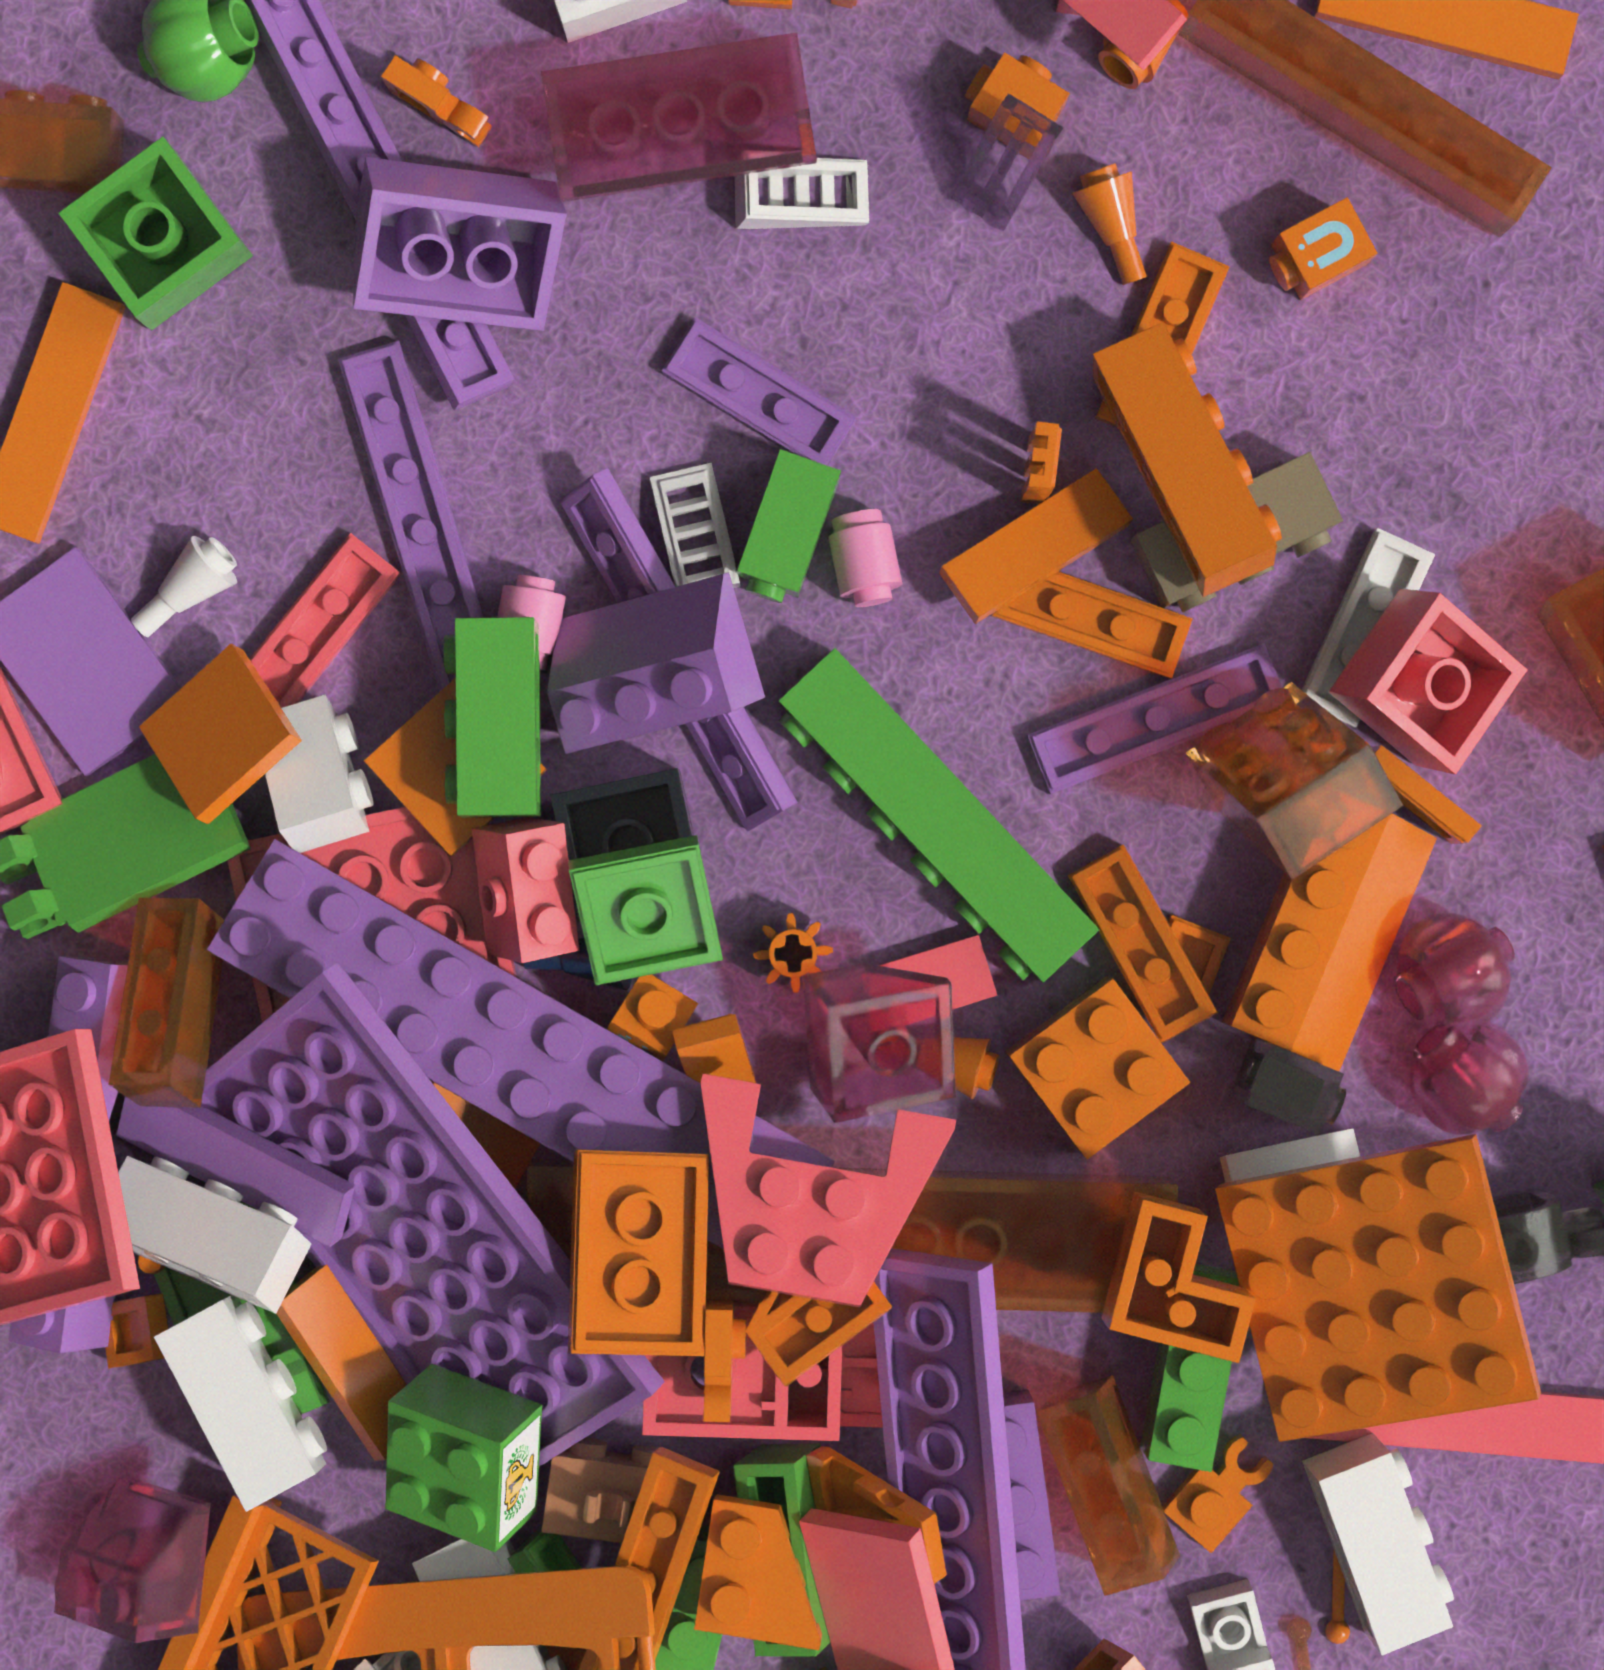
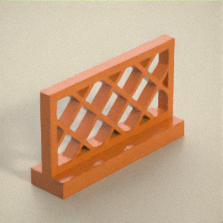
M233 1495L158 1670H218L217 1662L222 1650L236 1644L239 1646L245 1669L262 1670L252 1638L275 1629L278 1630L288 1662V1666L278 1670H306L305 1667L313 1665L312 1670H332L379 1560L280 1508L282 1501L271 1498L246 1512L238 1496ZM276 1526L293 1536L300 1562L277 1571L274 1569L267 1547ZM311 1545L323 1551V1553L314 1556ZM334 1557L355 1568L345 1593L328 1600L317 1563ZM257 1569H259L261 1577L253 1579ZM303 1569L314 1606L289 1615L278 1579ZM264 1585L275 1621L249 1630L242 1603L248 1590ZM339 1605L335 1617H333L331 1608ZM317 1613L325 1640L319 1654L303 1660L291 1623ZM233 1627L235 1636L227 1639Z

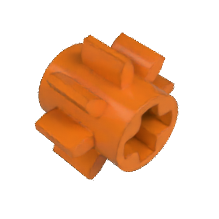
M788 913L786 918L787 929L777 933L771 926L764 925L762 927L764 934L772 940L770 949L758 950L753 953V956L758 960L770 959L774 967L768 973L766 983L771 984L775 982L782 974L783 976L791 977V988L794 993H798L800 989V976L809 972L818 980L822 981L825 978L822 970L815 963L817 956L833 953V947L828 945L816 946L812 937L819 931L820 922L812 923L804 931L796 928L794 914ZM790 934L798 935L801 945L811 946L812 957L803 958L801 960V969L796 971L788 970L787 961L776 959L774 954L775 948L785 946L786 936Z

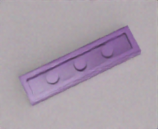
M1264 643L1026 736L1048 793L1052 794L1287 703V700Z
M143 1075L128 1082L116 1136L156 1157L181 1167L192 1176L206 1183L208 1179H211L234 1189L243 1196L242 1202L258 1210L263 1202H267L291 1213L298 1219L294 1226L298 1231L329 1247L342 1238L356 1185L350 1184L347 1180Z

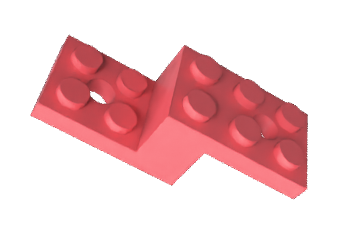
M734 1302V1318L746 1319L747 1329L760 1303ZM873 1323L787 1387L783 1386L746 1334L745 1359H733L730 1422H703L704 1385L694 1378L691 1370L692 1362L697 1356L645 1355L665 1382L652 1396L643 1401L642 1435L839 1441L840 1427L883 1428Z

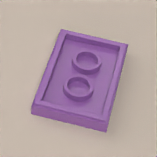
M78 547L71 549L0 601V660L84 776L92 775L143 738L144 735L139 726L181 689L178 682L143 634L134 627L130 616Z

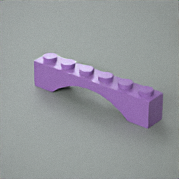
M59 956L48 1037L73 1029L92 1030L109 1120L125 1074L135 1053L150 1031L158 966L107 958ZM116 1295L12 1322L9 1342L56 1353L108 1347L111 1320H113V1316H111L112 1305L115 1302Z

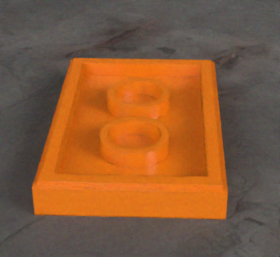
M602 1150L574 1151L568 1354L704 1356L709 1154Z

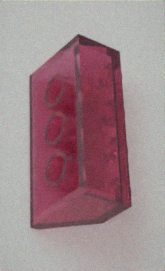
M797 32L541 71L561 202L817 163Z

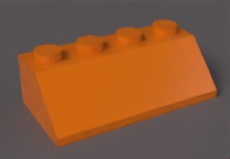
M1332 787L1319 789L1221 1023L1339 1072L1437 838L1389 811Z

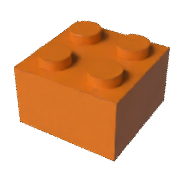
M1105 976L1005 1051L1086 1160L1191 1083L1116 981L1108 976Z

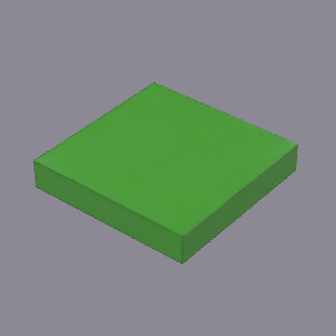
M697 835L568 861L570 878L595 985L723 960Z

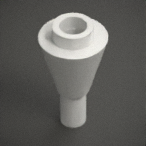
M192 536L159 587V593L131 618L132 624L141 634L149 637L176 612L181 613L235 585L237 579L231 570L237 566L236 560L228 549L215 538L210 537L205 542L197 536Z

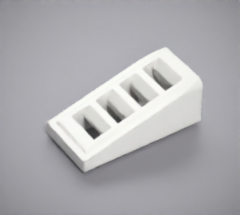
M744 155L734 166L736 229L863 226L869 223L867 160ZM848 175H852V193ZM820 176V207H810L809 177ZM834 176H846L847 208H835ZM783 177H794V206H784ZM758 178H768V205H759Z
M712 463L650 477L675 587L728 572L733 588L741 587ZM704 484L706 496L669 504L666 492ZM709 508L711 520L675 528L672 517ZM715 532L717 544L680 552L679 540ZM721 556L723 568L686 576L685 564Z

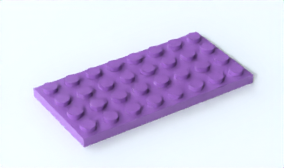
M338 962L319 974L180 1092L182 1096L332 1172L347 1180L350 1184L356 1185L342 1238L329 1247L300 1232L312 1243L306 1255L315 1267L328 1265L407 1384L429 1365L435 1364L542 1404L539 1467L652 1396L665 1382L645 1355L568 1354L571 1260Z

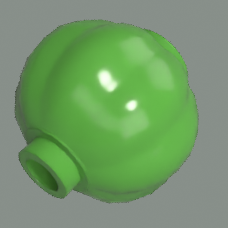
M151 0L142 16L141 31L143 41L139 42L137 46V54L144 71L150 77L158 78L165 87L191 101L211 102L231 94L249 74L255 60L254 47L259 40L258 27L253 13L243 0Z

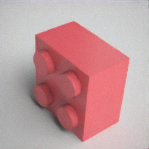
M1399 589L1329 690V693L1415 766L1457 774L1528 669L1441 593Z

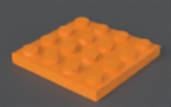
M1476 1134L1221 1183L1215 1188L1239 1286L1244 1287L1256 1298L1249 1325L1279 1442L1539 1399L1541 1389Z

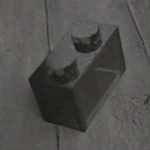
M1252 1037L1229 1096L1245 1105L1320 1135L1324 1123L1332 1125L1339 1116L1345 1101L1346 1089L1340 1087L1344 1076L1343 1073Z

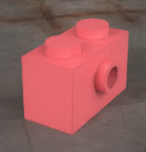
M526 817L471 828L487 954L518 963H526L580 951L564 823Z

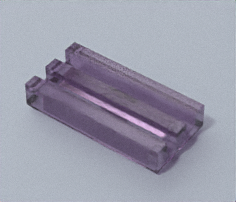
M1008 93L995 113L950 198L959 204L965 198L975 204L972 212L982 218L986 212L996 217L993 225L1004 231L1017 212L1061 134L1063 127ZM1013 115L1021 120L985 188H982L975 182L1009 119ZM1034 128L1042 133L1043 136L1005 202L998 198L996 194Z

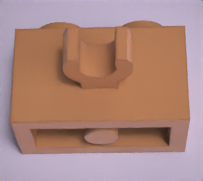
M585 1437L552 1458L542 1532L622 1543L652 1453L659 1447L635 1445L632 1447V1454L606 1451L607 1442L604 1440Z

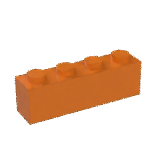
M1164 322L1093 353V379L1202 597L1274 566L1277 550L1276 542L1282 539L1279 525L1267 504L1259 507L1256 505L1247 487L1253 484L1250 468L1238 448L1231 451L1228 450L1219 432L1225 428L1221 411L1210 393L1203 396L1200 395L1191 377L1197 373L1196 365L1185 341L1182 338L1173 341Z

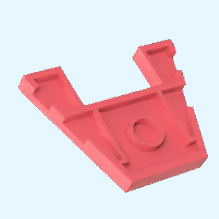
M702 1074L701 1093L728 1284L860 1307L953 1134L956 1120L897 1109L885 1177L751 1153L749 1148L761 1084Z

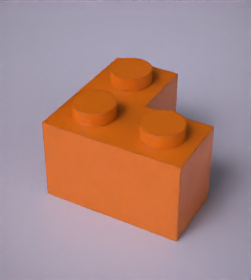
M1134 1191L1101 1318L1109 1330L1239 1363L1256 1298L1244 1287L1193 1274L1208 1218L1197 1207Z

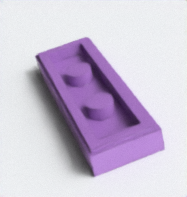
M696 317L662 369V373L788 452L827 466L857 420L856 416Z

